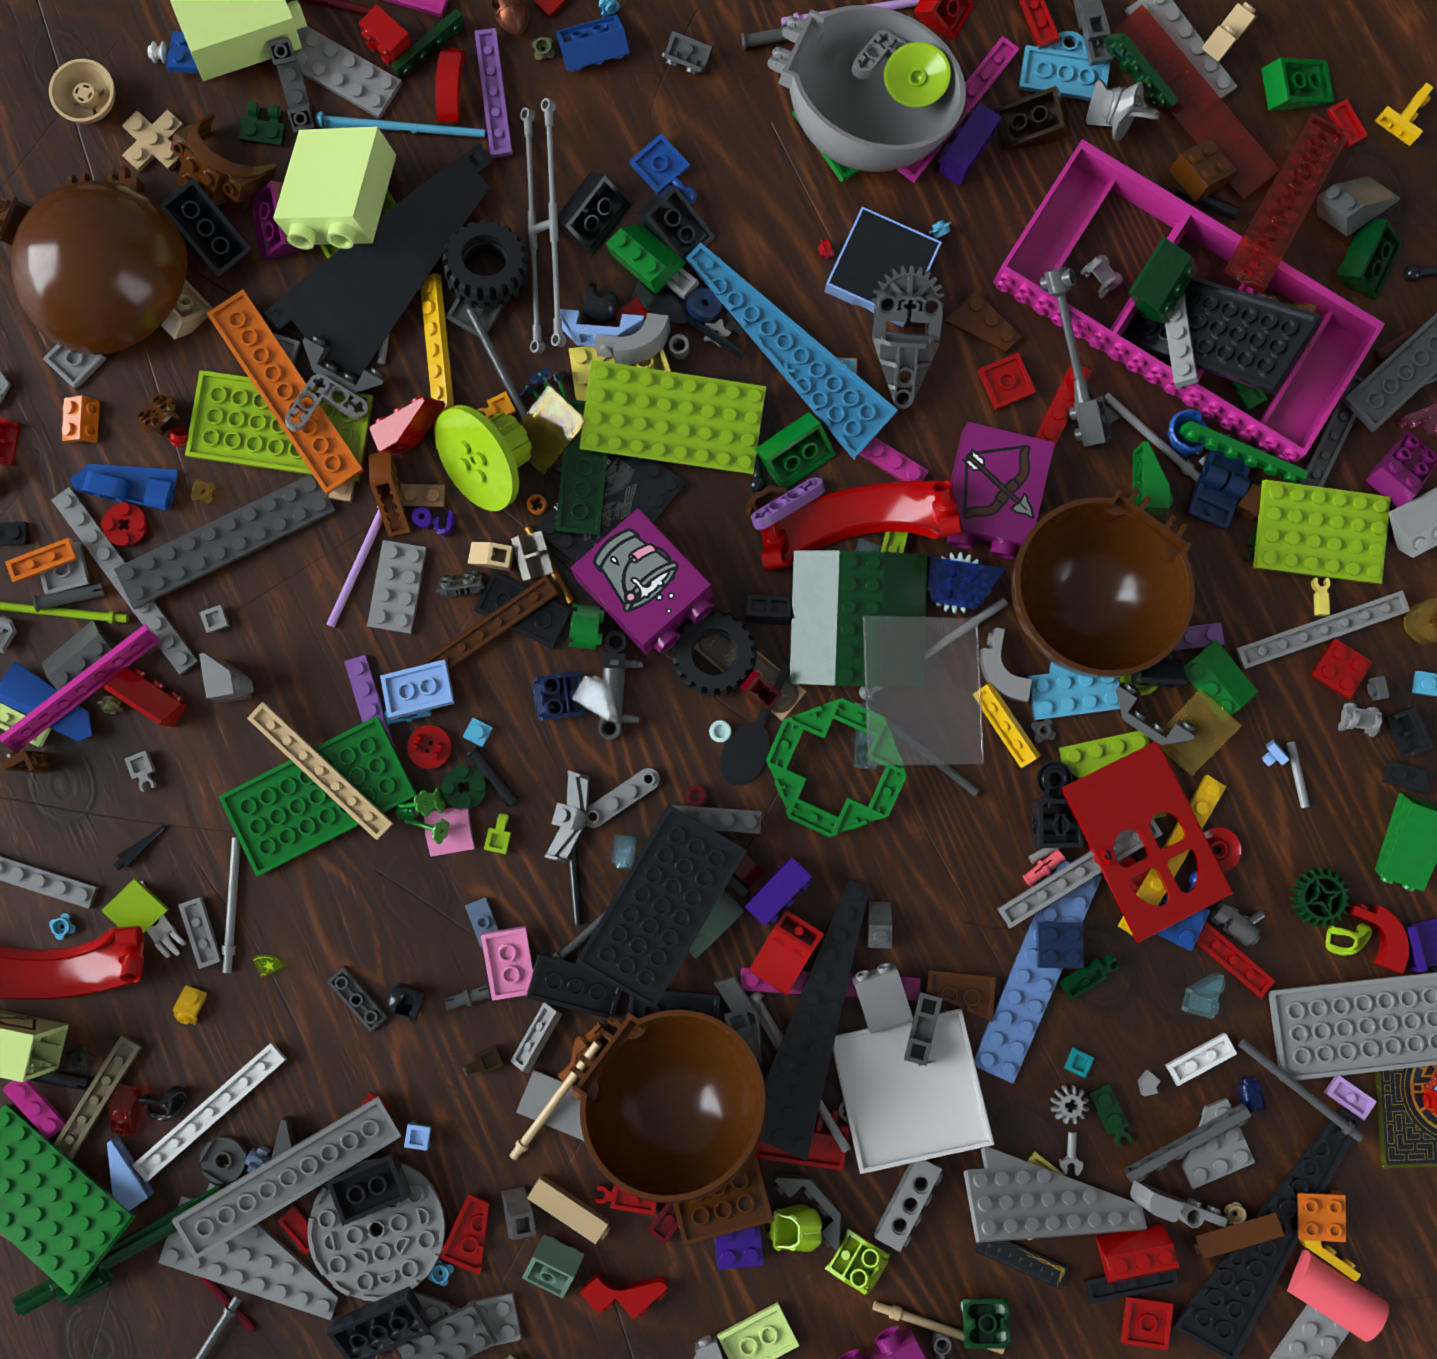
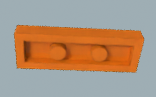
M65 538L5 561L12 582L18 583L76 561L78 556L72 540Z

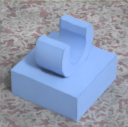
M1274 739L1266 744L1269 752L1262 757V760L1268 767L1276 760L1281 765L1289 761L1288 755Z

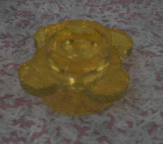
M196 480L192 487L191 499L194 501L201 500L206 504L211 503V496L215 490V485L212 482L205 483L201 480Z

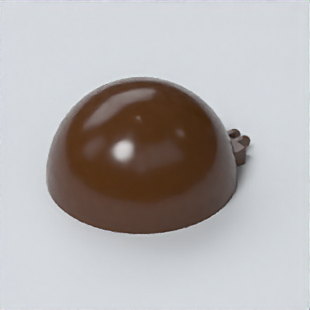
M126 165L120 167V180L115 168L108 169V181H93L88 173H81L80 182H78L75 175H69L67 185L48 193L33 205L21 221L14 236L11 250V275L16 295L24 311L44 335L57 345L76 353L87 355L109 354L139 343L153 333L169 316L184 286L187 273V249L184 236L169 216L159 207L160 203L145 194V184L137 177L131 178L130 169Z
M1137 487L1133 489L1128 497L1121 494L1122 491L1118 489L1111 498H1083L1053 509L1035 524L1024 539L1015 559L1011 580V593L1018 623L1029 642L1040 654L1069 672L1092 678H1115L1135 674L1165 658L1178 645L1189 626L1195 602V586L1191 565L1186 553L1192 546V543L1180 538L1188 525L1183 523L1178 527L1176 533L1172 532L1170 527L1174 524L1177 517L1172 514L1164 525L1144 511L1152 499L1149 496L1144 497L1140 505L1137 506L1133 503V500L1140 491Z
M668 1010L653 1013L639 1019L628 1013L623 1024L610 1016L607 1019L608 1023L618 1030L614 1036L603 1028L598 1031L609 1042L596 1060L592 1062L583 1054L579 1057L582 1063L590 1067L588 1071L584 1074L577 1067L572 1066L570 1071L581 1078L579 1083L574 1085L572 1089L581 1096L580 1124L586 1147L599 1170L616 1186L634 1196L653 1202H689L719 1191L732 1182L748 1165L759 1146L765 1129L767 1117L766 1085L763 1073L752 1050L734 1029L724 1022L700 1012Z

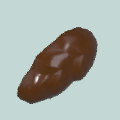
M770 485L761 491L755 492L746 502L745 514L751 519V515L755 511L779 498L789 490Z

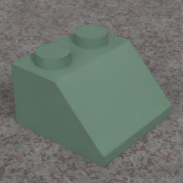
M543 1234L522 1279L563 1299L576 1275L584 1254L574 1247H568L560 1243L554 1237H548Z

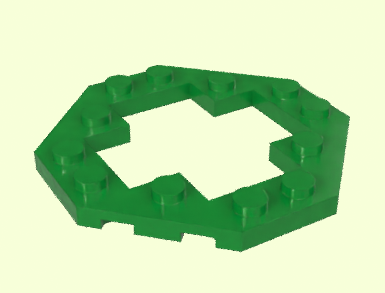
M845 697L785 718L766 759L775 779L774 782L779 795L782 797L786 807L788 818L828 837L888 817L907 777L906 769L885 716ZM833 719L873 736L874 739L866 758L886 767L869 805L848 796L840 815L800 798L799 796L808 777L788 768L803 731L806 730L825 738Z

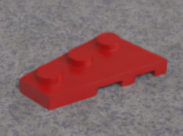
M468 1192L445 1240L439 1256L440 1259L480 1275L489 1210L488 1200Z

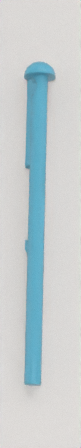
M320 111L315 115L316 125L327 129L378 127L384 130L411 131L410 133L419 132L486 138V129L325 116L324 111Z

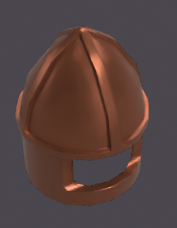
M490 0L492 7L497 10L495 19L499 25L509 33L520 36L526 29L529 20V11L524 0H498L499 4L494 3L495 0Z

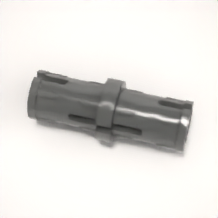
M486 984L472 990L465 989L462 993L444 998L447 1011L450 1012L464 1006L471 1007L473 1003L492 997L490 987Z

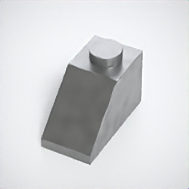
M868 901L867 947L892 949L891 902Z

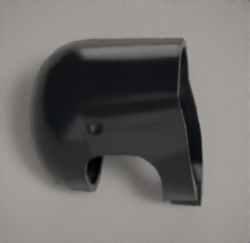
M591 281L584 297L583 315L601 322H609L617 314L619 308L618 296L614 292L609 291L605 298L598 297L596 295L597 283Z
M398 983L389 992L387 1008L394 1015L404 1016L409 1019V1022L415 1024L426 991L407 983Z

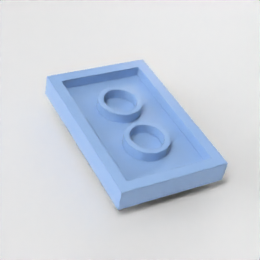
M445 659L380 676L387 716L390 720L455 704Z

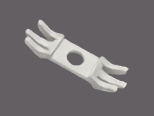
M164 914L159 918L156 926H151L146 930L154 941V945L166 958L171 955L163 944L176 956L180 954L169 935L182 946L187 944Z

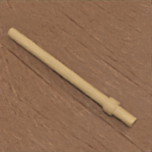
M874 1301L872 1310L889 1315L890 1319L896 1321L901 1319L964 1341V1331L904 1311L902 1307L894 1304L889 1306ZM988 1349V1350L997 1352V1353H999V1354H1003L1005 1349Z

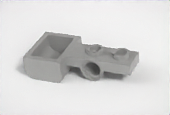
M1133 1181L1130 1190L1131 1198L1155 1216L1171 1222H1177L1179 1219L1191 1228L1200 1227L1204 1220L1226 1227L1228 1219L1220 1214V1209L1208 1205L1205 1208L1201 1206V1202L1188 1197L1186 1201L1158 1188ZM1192 1211L1191 1216L1188 1218L1189 1212Z

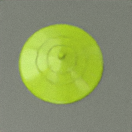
M913 42L901 46L890 56L884 69V83L890 96L902 105L915 108L924 107L937 101L948 88L951 77L950 65L945 54L936 46L925 42Z

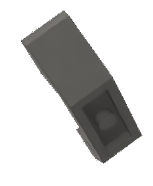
M290 38L267 42L273 64L277 66L289 107L287 112L293 132L314 128L311 102Z
M319 336L304 337L303 344L314 373L325 375L352 393L387 383L388 378L383 376L384 372L374 367L363 370L359 381H356V376L348 372L343 374L337 370L338 367L327 361L323 363L330 346L324 344L325 340Z
M1122 681L1117 687L1116 692L1123 720L1160 745L1190 741L1199 732L1195 729L1194 724L1187 720L1182 721L1181 719L1178 720L1170 733L1167 732L1164 725L1159 722H1152L1143 711L1132 708L1141 695L1135 685Z
M785 1173L774 1175L776 1182L774 1186L781 1195L786 1193L791 1198L804 1186L803 1192L810 1200L815 1198L820 1204L818 1209L826 1218L830 1215V1218L822 1225V1242L828 1248L832 1246L837 1250L839 1248L841 1213L838 1207L809 1175Z

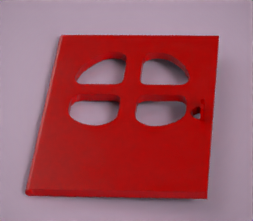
M1156 741L1061 787L1094 855V862L1099 865L1137 943L1234 894L1160 744ZM1158 813H1168L1176 817L1184 832V836L1180 841L1164 849L1158 847L1150 830L1151 819ZM1131 830L1140 837L1147 856L1124 868L1119 864L1114 854L1113 846L1115 839L1122 831ZM1187 850H1191L1194 852L1197 860V880L1194 887L1189 892L1184 893L1180 891L1168 867V861ZM1151 868L1155 869L1167 892V902L1162 906H1155L1145 902L1132 890L1130 886L1131 879Z

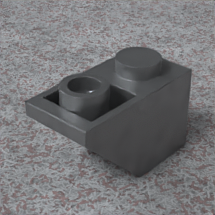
M525 1187L501 1191L508 1238L517 1240L535 1236L533 1211L529 1199H527Z

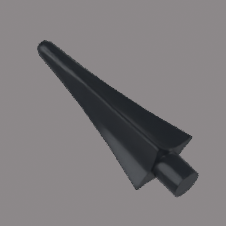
M164 825L160 826L141 841L117 854L116 856L119 859L113 864L118 871L124 866L131 867L143 851L166 827Z

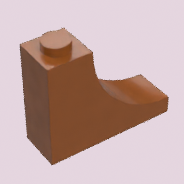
M379 452L370 454V486L388 536L392 537L409 533L410 525L404 509L398 483L397 468L392 453Z

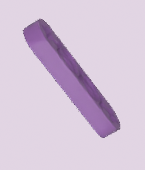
M818 477L811 478L755 511L751 515L754 528L757 530L766 529L825 492L823 480Z

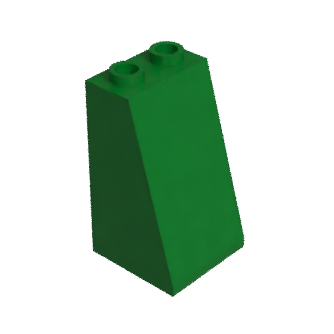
M1399 792L1375 871L1379 874L1380 879L1386 883L1393 884L1397 882L1402 884L1401 887L1414 892L1417 889L1424 892L1437 863V805Z

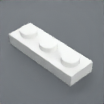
M1222 1033L1165 1064L1175 1084L1179 1086L1235 1056L1237 1052L1227 1034Z

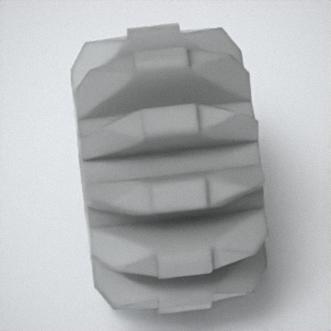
M1062 1085V1093L1057 1089L1054 1090L1058 1097L1050 1098V1101L1055 1104L1050 1109L1052 1112H1056V1119L1063 1118V1123L1068 1124L1070 1119L1072 1123L1077 1124V1116L1085 1119L1081 1112L1089 1111V1108L1083 1105L1089 1099L1082 1097L1084 1094L1082 1089L1076 1091V1086L1071 1085L1068 1090L1066 1085ZM1072 1101L1074 1105L1067 1108L1065 1106L1066 1102L1070 1103Z

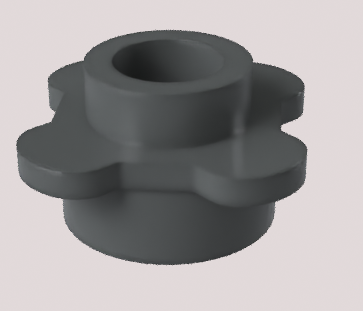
M1046 718L1042 722L1038 723L1035 721L1031 724L1035 742L1041 743L1045 739L1053 740L1056 733L1052 730V721Z

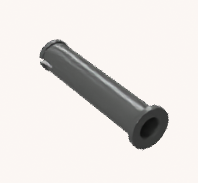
M783 28L745 35L741 33L744 51L749 47L787 41L788 39L782 36Z
M99 583L40 596L34 594L32 598L35 610L39 612L43 608L105 597V591H103V584Z

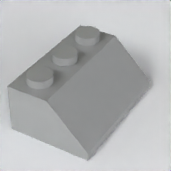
M1437 487L1388 512L1398 550L1414 558L1437 546Z
M206 653L199 654L207 699L230 703L252 698L251 693L254 691L252 680H249L247 675L221 658Z

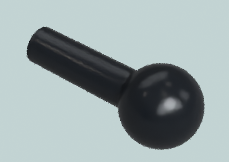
M1409 265L1404 269L1403 277L1408 282H1416L1420 277L1437 275V266L1419 268L1417 265Z
M756 454L753 478L749 482V489L753 493L766 488V482L762 478L761 459L758 454Z

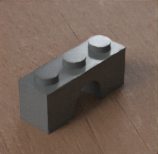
M919 993L904 1055L905 1061L927 1066L932 1038L943 998Z

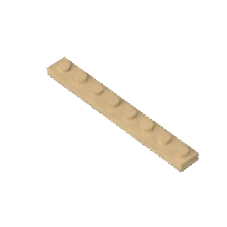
M261 702L247 718L376 840H379L394 824L265 702Z

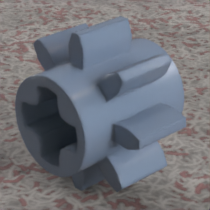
M264 1146L259 1147L258 1150L252 1148L244 1162L248 1165L247 1172L250 1173L270 1161L272 1158L269 1155L271 1150Z

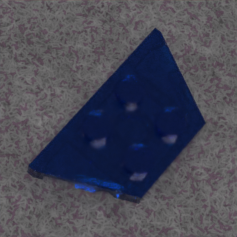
M927 556V584L932 602L937 604L978 610L983 604L985 597L995 588L994 585L1000 577L1006 573L1005 568Z

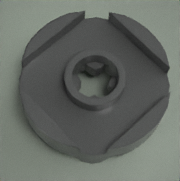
M220 1136L212 1140L204 1147L200 1155L204 1176L217 1184H224L237 1179L246 1168L247 1164L244 1162L248 1156V1151L239 1140L233 1137ZM219 1155H227L229 1164L225 1163L222 1166L220 1164L221 1160L218 1158Z

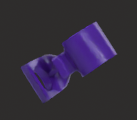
M419 507L413 511L412 520L422 529L430 530L434 526L438 534L447 537L454 531L456 516L449 510L446 528L442 527V518L440 516L434 518L427 508Z

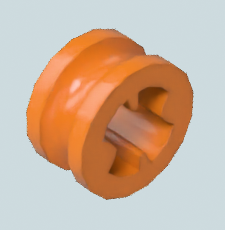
M534 494L528 498L527 508L531 513L541 515L547 510L548 504L543 496ZM537 499H541L542 508L533 510L532 502L534 500L537 502Z

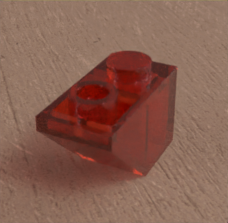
M123 1084L118 1085L108 1105L112 1133L118 1136H134L142 1104L137 1101L139 1097H142L140 1088Z

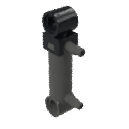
M611 631L605 637V646L609 652H604L603 679L598 729L600 735L607 740H615L620 736L622 723L633 724L640 722L639 716L622 714L626 668H643L644 662L627 659L626 653L623 652L627 649L628 643L625 635L620 631ZM615 637L622 639V645L619 648H612L610 646L611 640ZM608 723L616 725V731L612 735H607L604 732V727Z

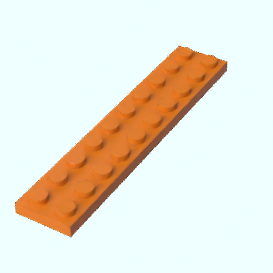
M244 289L207 312L206 314L323 491L328 495L362 473L364 469L320 404L302 430L292 431L287 428L285 424L286 414L306 386V382ZM305 397L301 400V404L306 408L314 405L311 398ZM300 410L298 415L292 418V424L299 422L302 414Z

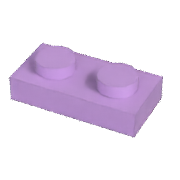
M1334 1076L1324 1091L1326 1095L1364 1121L1377 1102L1341 1076Z

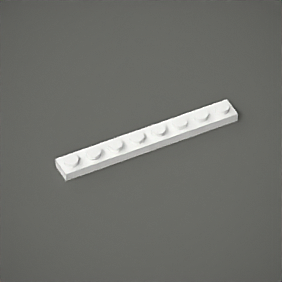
M271 1042L132 1165L146 1183L150 1181L286 1061L287 1058Z

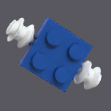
M172 32L170 48L165 41H162L160 46L157 45L156 41H152L151 45L148 46L149 59H152L154 64L158 62V59H161L163 64H166L168 72L199 74L183 32Z

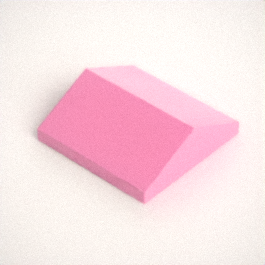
M455 808L444 809V812L441 814L436 810L431 811L429 816H424V823L431 826L439 823L441 819H445V821L450 823L447 831L448 835L440 845L436 844L435 840L432 839V831L425 829L431 857L475 849L469 809L457 810Z

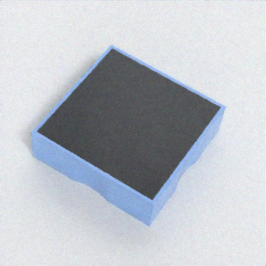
M862 207L830 274L824 292L852 305L864 307L874 313V302L871 299L877 297V294L873 290L881 289L877 283L878 281L886 283L884 274L893 277L892 269H895L899 274L901 266H904L906 272H908L910 265H913L914 272L919 267H922L923 275L930 270L942 242ZM887 298L883 300L881 305L883 307L890 306L892 299ZM909 300L908 304H905L908 310L907 318L910 314L909 305L913 304L911 300ZM890 321L901 327L905 325V322Z

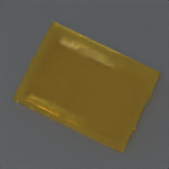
M548 385L519 423L521 426L523 425L527 432V437L531 441L532 449L530 450L531 457L529 462L543 475L586 422L551 385Z
M1200 689L1165 725L1166 731L1170 733L1179 719L1182 721L1187 720L1194 724L1195 729L1199 731L1195 738L1190 741L1160 746L1164 752L1192 776L1242 725Z

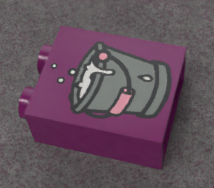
M636 509L570 567L576 581L646 655L654 649L660 654L666 652L679 639L680 634L676 631L679 626L688 618L694 624L698 623L708 615L714 606L709 601L713 597L711 584L639 509Z

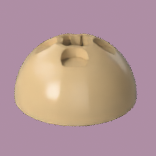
M75 59L63 64L53 74L49 84V98L54 109L67 120L79 124H90L100 121L111 111L115 102V86L111 75L101 64L90 59Z

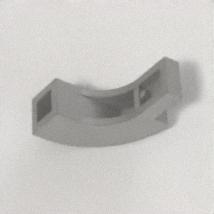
M647 313L642 328L630 336L616 337L596 334L594 342L597 356L615 358L617 364L623 365L637 364L650 359L665 346L671 331L669 315Z
M995 628L992 633L989 632L987 645L990 648H982L980 650L982 674L987 683L991 682L1001 696L1017 702H1028L1032 679L1014 676L1005 669L1001 661L1005 629Z

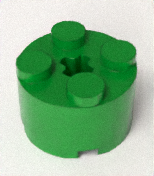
M573 603L572 608H575L576 611H573V614H571L569 639H573V642H569V647L595 650L596 646H600L602 641V632H598L599 624H602L604 620V610L600 609L599 605Z

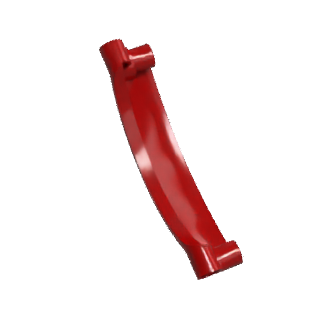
M947 480L889 482L854 487L819 496L770 527L761 530L762 544L765 550L761 553L764 570L769 571L793 566L795 550H819L838 541L864 534L908 532L932 539L963 534L953 484Z
M141 926L110 928L101 937L91 942L63 949L25 950L0 946V999L42 1000L67 998L103 992L139 982L145 960L142 955L145 943Z

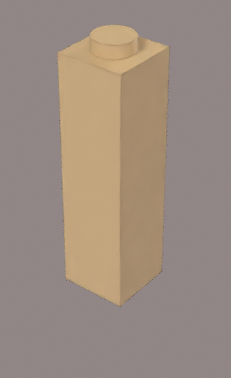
M544 1175L540 1176L527 1199L594 1244L597 1243L599 1238L604 1240L610 1230L608 1227L610 1219Z

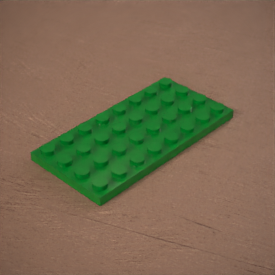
M375 716L314 747L318 753L382 813L417 795L379 716ZM292 760L218 796L256 877L360 825Z
M4 1104L0 1109V1232L67 1294L75 1295L136 1216L9 1104Z

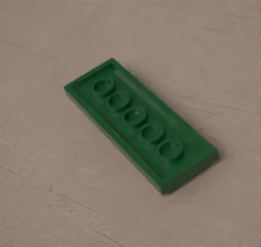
M568 399L556 532L600 536L608 453L579 449L585 401Z

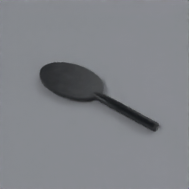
M641 281L637 284L636 296L649 313L669 315L670 324L683 325L689 323L738 359H743L746 353L702 322L694 319L688 313L686 308L687 298L684 300L666 285L655 294Z
M783 665L775 681L774 687L781 691L790 673L789 665ZM773 706L769 711L763 707L755 723H747L740 726L727 740L722 751L720 766L722 775L728 783L733 785L746 784L754 779L765 765L769 754L770 740L763 726Z

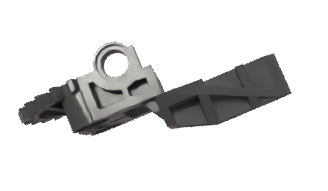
M910 265L908 272H906L904 266H901L899 274L895 269H892L893 277L884 274L886 283L882 281L877 282L881 289H874L873 292L877 294V297L871 299L874 302L872 340L891 397L895 405L901 409L908 408L913 403L939 347L943 316L942 306H944V302L939 300L944 297V294L937 293L942 286L941 284L934 285L937 278L929 279L930 271L922 275V267H919L914 272L913 265ZM887 298L892 299L890 306L883 307L881 305L883 300ZM909 300H911L913 304L909 305L910 322L925 323V334L886 332L887 321H907L908 310L905 304H908ZM936 301L933 309H926L928 302ZM909 371L910 374L907 378H899L901 372ZM900 393H907V397L905 399H897V396Z

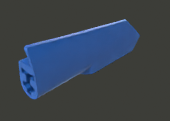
M87 464L72 476L70 480L76 492L117 502L129 501L168 511L171 508L175 495L178 471L176 469Z
M14 662L0 681V702L27 715L58 690L20 663ZM77 705L49 727L79 742L93 736L90 714L80 705Z

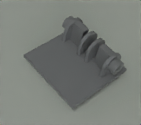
M471 570L460 576H455V574L443 575L439 579L436 592H440L441 596L446 598L457 596V591L458 595L461 596V588H464L465 595H468V587L470 594L481 593V590L485 589L484 581H482L483 572L477 573L476 570Z

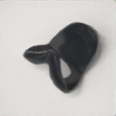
M175 1085L164 1094L161 1100L151 1099L150 1094L139 1097L137 1101L145 1105L148 1117L158 1121H166L178 1114L185 1106L187 1094L183 1087ZM151 1104L164 1108L166 1113H152Z

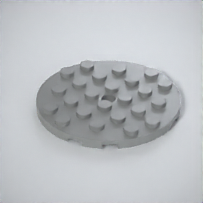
M379 1158L362 1160L357 1164L353 1165L352 1167L348 1168L347 1170L343 1171L342 1173L338 1174L337 1176ZM400 1162L413 1195L403 1201L344 1226L341 1224L327 1183L322 1187L313 1203L311 1216L308 1220V1243L312 1259L320 1274L324 1275L335 1289L347 1296L350 1295L364 1301H377L410 1286L413 1289L426 1278L438 1261L444 1245L446 1232L442 1202L429 1180L421 1172L406 1163ZM373 1223L381 1224L383 1227L381 1235H374L372 1233L371 1226Z

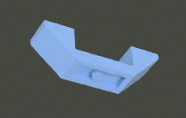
M560 309L562 330L579 346L595 347L594 340L596 334L616 337L630 336L638 332L645 322L644 316L622 314L620 327L581 324L580 312L578 310Z

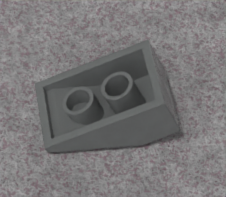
M1363 177L1334 184L1317 196V216L1348 237L1398 202L1400 197L1371 177Z

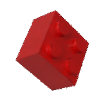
M377 4L359 22L362 30L361 35L366 40V46L373 53L377 51L381 55L383 62L389 67L397 58L413 46L408 32Z

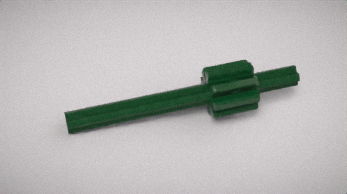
M219 1184L117 1240L75 1295L67 1294L49 1277L47 1280L12 1299L15 1305V1312L18 1315L24 1316L55 1298L60 1303H66L69 1307H72L112 1284L111 1279L114 1277V1271L111 1267L177 1232L178 1230L172 1222L174 1217L224 1187H221Z

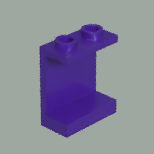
M1437 918L1404 925L1403 927L1409 941L1408 965L1410 971L1423 972L1428 970L1427 967L1437 965Z

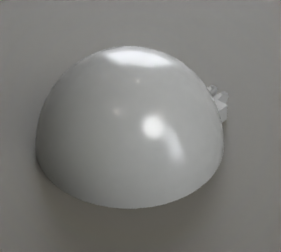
M868 5L844 6L823 14L811 9L806 21L796 18V16H790L787 19V26L783 28L782 36L794 42L795 46L792 52L780 47L773 49V57L767 62L768 67L781 74L778 84L790 89L792 105L803 131L810 141L830 159L846 167L861 171L885 172L909 166L930 154L947 138L955 127L965 105L966 89L963 73L948 46L922 23L900 12ZM879 30H887L906 43L925 42L939 48L945 54L950 65V82L945 93L934 103L924 107H908L895 101L885 87L884 69L889 58L885 57L867 79H859L853 75L851 68L855 58ZM885 41L880 42L879 45L882 47ZM868 52L870 56L878 57L876 53ZM864 62V65L861 68L866 67L867 64Z

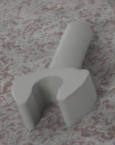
M1068 1132L1067 1155L1065 1158L1059 1159V1167L1064 1175H1067V1166L1070 1163H1074V1174L1076 1176L1083 1169V1162L1076 1157L1077 1132Z

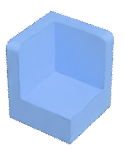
M412 1120L407 1125L404 1147L427 1151L431 1146V1141L429 1140L432 1126L416 1124L417 1121Z

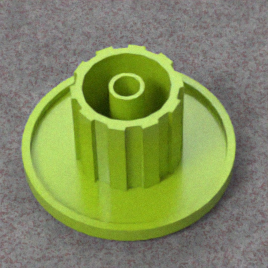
M456 405L442 412L435 426L436 446L442 464L456 487L472 503L489 511L502 510L513 503L517 497L519 489L517 468L530 460L531 441H529L523 425L521 426L511 414L506 415L505 412H502L488 419L482 413L469 406Z

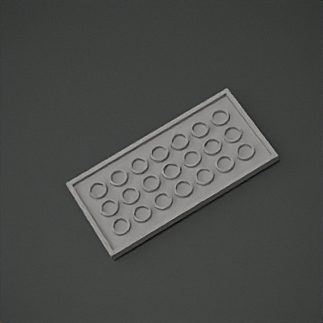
M1437 971L1268 990L1278 1067L1295 1080L1437 1065Z

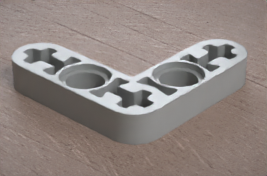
M879 30L855 58L851 68L853 75L859 79H867L885 57L890 58L898 48L908 43L887 30ZM882 41H885V42L882 44V47H881V46L879 45V43L882 42ZM868 52H874L878 57H872ZM864 62H865V63L867 64V66L864 67V68H861V67L864 65Z
M315 374L310 378L287 412L285 424L292 431L302 430L321 401L326 402L354 420H362L367 415L368 404L365 400L325 375ZM323 382V386L317 390L316 395L312 393L315 389V383ZM335 392H340L344 395L345 400L336 402L333 400L332 395ZM305 397L311 398L314 405L306 408L301 404V400ZM348 399H351V403L348 405V408L344 407L347 405ZM360 405L362 407L361 411L355 413L354 407ZM300 410L302 414L299 422L292 424V418H295Z

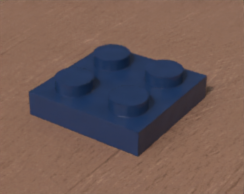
M1037 922V967L1084 968L1083 922Z

